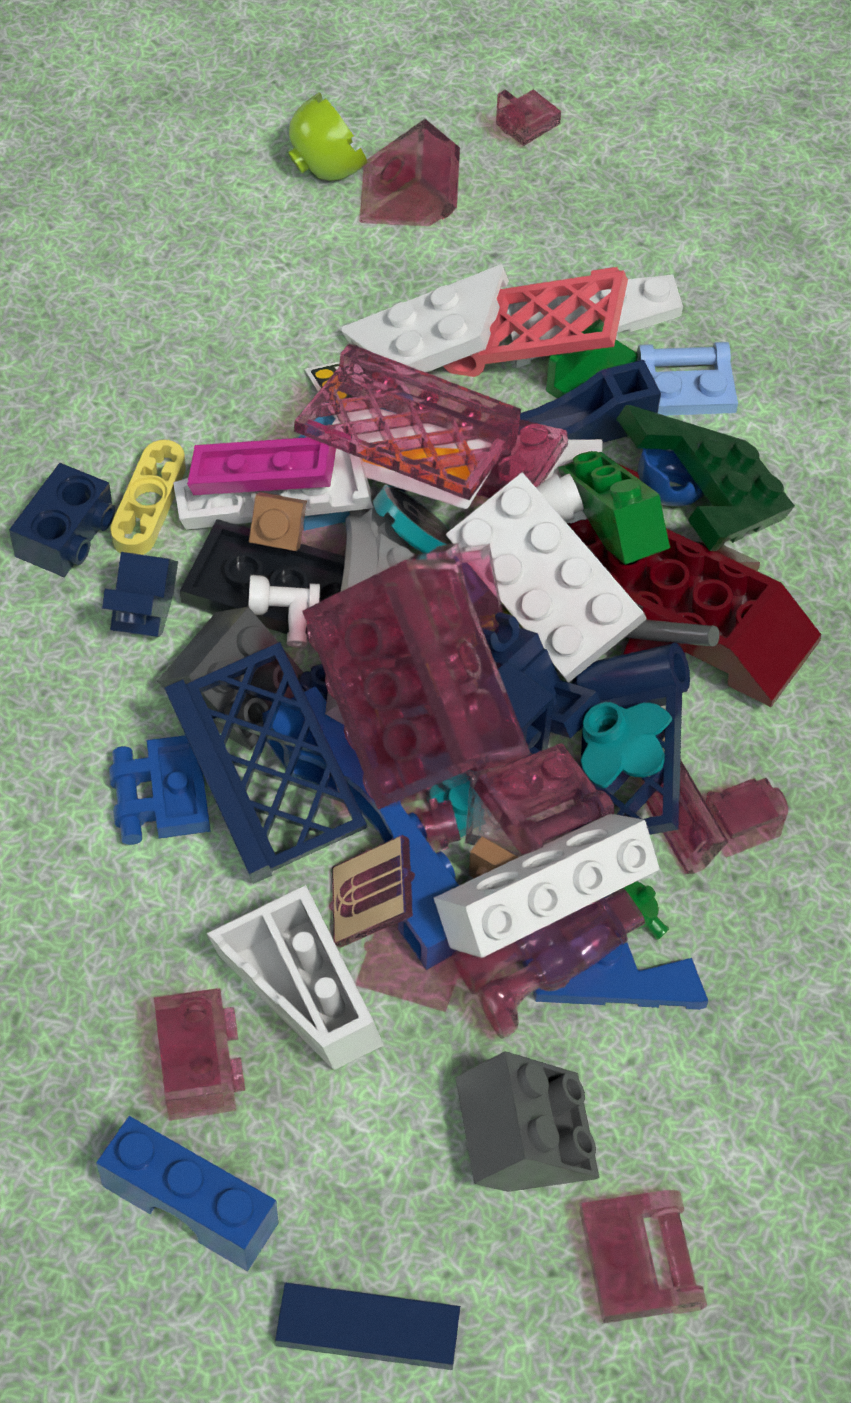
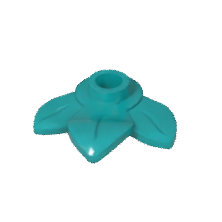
M603 702L593 706L586 713L583 721V737L588 745L581 759L583 770L590 781L604 789L622 771L629 776L642 778L659 772L665 762V753L656 735L661 733L672 721L671 715L664 708L653 703H641L628 709L611 702Z

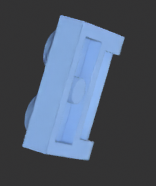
M714 342L713 347L654 349L652 344L638 345L637 361H645L661 392L658 414L668 416L737 412L738 400L730 362L729 342ZM714 365L715 370L655 371V367Z

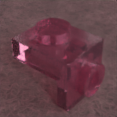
M506 89L497 95L496 124L504 133L512 136L523 146L558 126L561 122V110L534 89L518 99Z

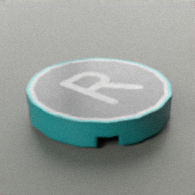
M384 485L373 500V506L378 515L384 517L388 512L394 518V522L391 525L395 529L394 531L420 552L431 558L440 557L442 561L449 560L457 550L446 536L450 529L416 499L393 486Z

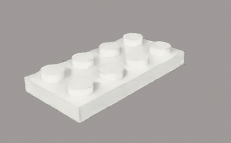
M523 472L446 533L451 543L462 553L511 615L517 619L521 627L538 633L544 649H547L553 665L568 683L647 619L644 612Z

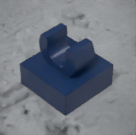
M498 612L495 614L496 621L499 624L498 628L494 631L480 628L477 631V639L480 644L470 652L476 669L494 674L506 661L521 671L544 647L538 633L520 628L514 616Z

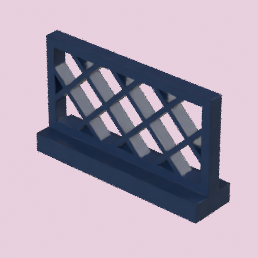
M281 642L187 684L182 679L164 687L253 884L273 876L272 872L367 828V823ZM277 660L283 673V678L276 694L250 685L256 668ZM245 674L242 682L234 679ZM218 685L238 690L229 715L209 709L201 693ZM288 686L295 700L284 697ZM246 693L273 702L263 727L237 718ZM280 705L302 713L305 721L298 739L271 730ZM214 720L225 723L221 735ZM233 727L259 735L250 761L228 753L226 743ZM309 730L317 746L305 742ZM267 738L294 747L285 773L258 764ZM301 751L323 757L326 769L320 785L292 776ZM234 765L246 769L242 781ZM254 772L281 781L271 807L250 800L247 794V789ZM331 776L339 792L327 788ZM289 784L316 793L307 819L279 810ZM323 796L344 803L352 819L333 829L314 823ZM256 811L268 815L264 827H262ZM275 818L303 827L297 845L275 855L268 840ZM310 830L320 833V835L307 840Z

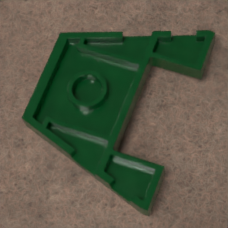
M626 405L617 417V421L638 449L673 450L712 504V506H697L688 518L689 523L709 551L721 549L726 541L730 540L734 543L741 540L748 531L758 532L782 521L795 507L784 492L782 482L769 472L760 460L758 450L746 440L632 405Z

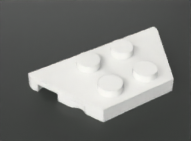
M500 264L341 327L342 332L351 346H359L365 351L369 360L377 366L385 367L389 375L397 381L403 382L485 350L491 335L490 326L496 320L500 308L497 301L500 287H507L509 280L503 264Z

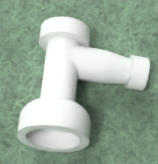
M251 575L249 608L255 615H263L267 612L269 606L289 607L287 645L295 648L305 647L307 645V634L305 631L308 623V613L318 614L320 584H310V588L270 586L269 580L264 576Z

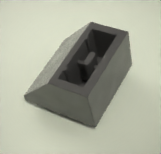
M249 607L216 612L157 682L163 689L182 679L187 684L278 643V641ZM285 651L298 680H300L303 671ZM277 660L256 668L250 685L276 694L283 678V673ZM245 674L234 679L242 682ZM218 685L201 694L209 709L229 715L238 690ZM288 686L284 697L291 699L294 696ZM246 693L237 718L263 727L262 713L270 710L273 702ZM214 720L219 733H222L225 723ZM233 727L229 738L252 750L257 744L259 735Z
M504 1051L455 1077L474 1184L511 1192L600 1178L595 1157L596 1145L590 1133L584 1104L585 1092L578 1073Z

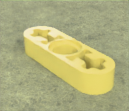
M158 440L152 442L144 449L110 527L113 546L120 554L121 552L144 555L153 548L175 497L173 482L182 480L186 471L184 450L178 443L171 440ZM164 458H171L172 462H166L161 471L162 478L157 476L156 463H162ZM146 492H154L162 497L159 502L153 505H142L136 501L141 494ZM135 517L141 519V533H136L132 539L125 538V534H131L136 525Z

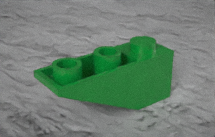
M588 451L576 455L573 458V462L558 467L561 477L567 474L572 476L583 503V513L604 547L621 562L628 564L670 548L660 495L602 452Z

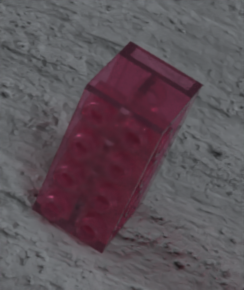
M455 559L404 560L302 611L308 625L307 636L309 642L318 652L326 673V687L333 699L336 700L343 717L345 737L349 745L355 750L362 767L364 787L369 796L374 799L378 810L430 798L531 754Z

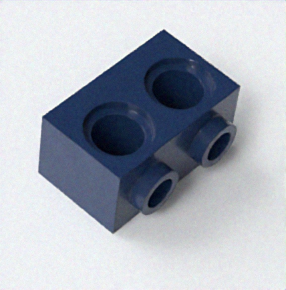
M59 462L9 529L15 557L65 578L74 564L81 565L85 561L90 550L91 540L99 530L105 531L114 518L115 506L112 504L109 482Z

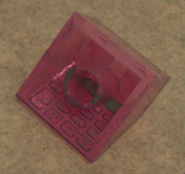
M423 119L367 159L368 163L364 166L359 220L361 223L431 226L438 220L450 216L457 208L460 147L427 119Z

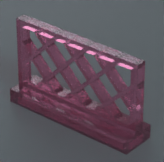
M349 343L340 353L338 369L295 419L294 432L458 497L470 500L501 455L508 456L516 446L521 409ZM341 391L354 397L340 399L337 392ZM379 407L397 414L383 416ZM368 409L372 418L350 421L347 413ZM336 415L340 423L326 426L314 420L318 417ZM429 423L448 430L427 433L422 424ZM411 426L415 435L394 438L390 429ZM379 431L383 441L369 443L359 439L357 435ZM481 439L492 445L486 448L470 450L466 441ZM455 443L459 450L457 453L438 456L434 446ZM422 448L427 458L413 460L403 456L401 452ZM466 465L470 475L467 480L448 474L445 469Z

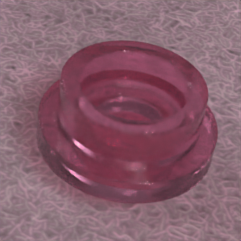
M436 798L430 799L431 810L421 812L428 842L439 841L441 850L449 849V843L461 840L451 800L438 803Z

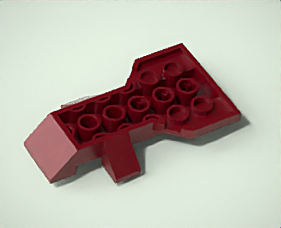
M557 436L554 440H566V439H564V438H562V437H560V436ZM619 464L640 480L638 472ZM588 519L567 523L644 612L646 620L716 626L719 630V641L715 646L677 644L681 646L684 653L728 673L729 687L769 707L773 706L821 641L822 634L781 582L758 572L760 568L759 561L723 545L717 551H709L704 542H694L666 528L670 545L669 549L624 564L604 547ZM630 638L624 654L672 644V642Z

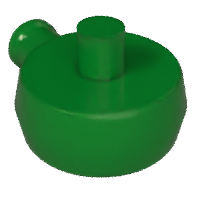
M636 881L611 894V904L620 923L624 922L634 929L646 927L656 940L660 939L669 930V927L657 917L659 907L655 899L656 892L651 886H645Z

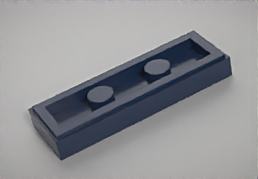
M285 1282L275 1344L277 1347L453 1370L461 1306Z

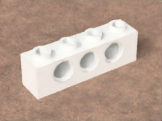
M608 814L435 897L434 901L450 948L483 958L660 870L645 820Z

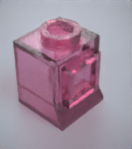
M767 777L758 781L753 778L727 788L722 793L708 792L702 818L727 858L780 837L788 815V804L782 791L778 787H772Z

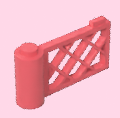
M618 267L592 270L589 276L500 289L497 296L500 308L496 320L490 326L491 335L486 349L443 367L452 374L476 377L484 371L485 364L614 347L628 283L624 270L619 271ZM611 289V292L596 304L590 300L600 290ZM570 296L554 310L547 306L557 297ZM528 302L512 316L507 314L509 304ZM581 305L587 309L585 313L571 324L564 319ZM538 312L545 316L528 330L522 326V324ZM598 319L604 322L603 331L582 333ZM555 325L563 329L552 339H539ZM513 331L520 335L509 345L499 346V342Z

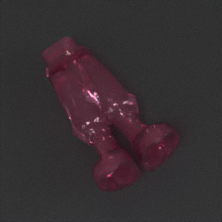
M622 888L610 896L603 897L483 958L458 950L452 953V958L466 987L473 995L478 993L482 1009L491 1027L501 1039H504L517 1030L519 1024L518 1006L527 996L539 988L545 991H555L564 988L572 978L588 970L617 947L628 942L627 934L643 926L645 920L630 895ZM533 959V961L528 963L527 967L506 977L494 980L495 976L507 967L521 960Z

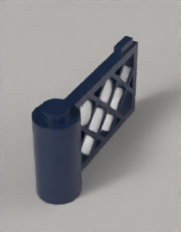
M672 643L597 660L573 679L572 684L597 691L601 703L611 702L625 709L641 703H653L660 707L666 705V711L671 715L672 721L661 733L656 735L665 753L663 768L650 777H639L645 783L625 805L613 795L630 777L622 771L607 788L603 789L590 781L580 762L578 805L570 806L569 833L593 822L594 816L608 800L620 809L616 815L642 819L636 813L655 791L663 796V813L660 816L643 819L646 822L649 835L679 830L682 693L687 692L690 686V670L686 655L680 645ZM582 728L581 759H582L583 753H584V751H585V749H586V747H587V745H588V744L586 743L584 737H583V728Z

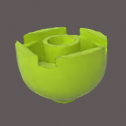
M320 92L304 102L295 111L289 125V138L293 149L288 152V155L302 174L309 169L321 180L337 181L351 176L368 163L363 150L359 148L355 151L350 145L353 143L352 137L354 135L332 104L326 98H322Z

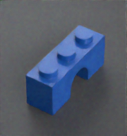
M128 1116L96 1162L104 1188L148 1214H151L155 1207L172 1214L196 1234L199 1244L247 1272L279 1224L277 1201L274 1198L131 1116Z

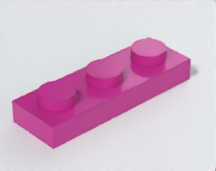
M331 436L195 445L187 485L193 495L330 487L336 445Z

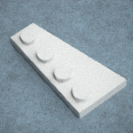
M673 274L628 279L617 333L625 330L629 332L636 331L682 315L683 305ZM611 289L600 290L590 300L596 304L608 295ZM570 296L557 297L547 306L554 310ZM528 302L509 304L507 314L512 316ZM581 305L564 319L571 324L585 313L587 309ZM538 312L522 324V326L528 330L545 316ZM555 325L539 339H552L563 329ZM513 331L508 335L510 343L520 336L517 332ZM539 357L515 360L516 368L531 364L532 359Z
M349 424L312 436H331L336 445L330 487L193 495L187 485L188 478L173 482L180 521L186 530L213 527L217 519L233 524L250 523L253 517L255 495L259 492L306 500L305 516L374 508L357 433L353 425Z

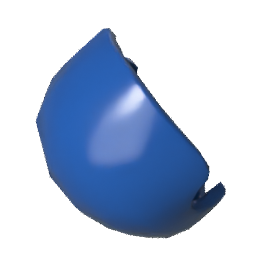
M643 449L637 468L639 478L660 495L662 505H691L704 495L673 450ZM669 482H674L681 486H670Z

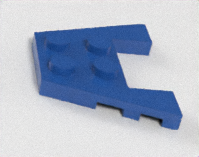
M610 894L515 941L536 1002L590 1005L626 1003L638 1004V1007L659 1008V1005L686 1006V1009L693 1010L707 1007L708 998L692 958L641 971L637 969L619 918L612 907Z

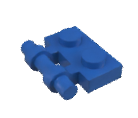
M186 735L146 740L148 758L133 759L132 749L126 746L117 747L112 751L113 765L109 768L110 785L116 789L117 804L113 808L115 826L120 828L122 843L126 845L140 843L142 841L141 826L145 822L156 821L159 839L211 832L203 773ZM151 781L153 797L138 799L137 786L142 782Z

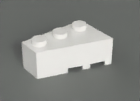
M306 885L207 933L219 957L333 1070L384 1046L375 1023Z

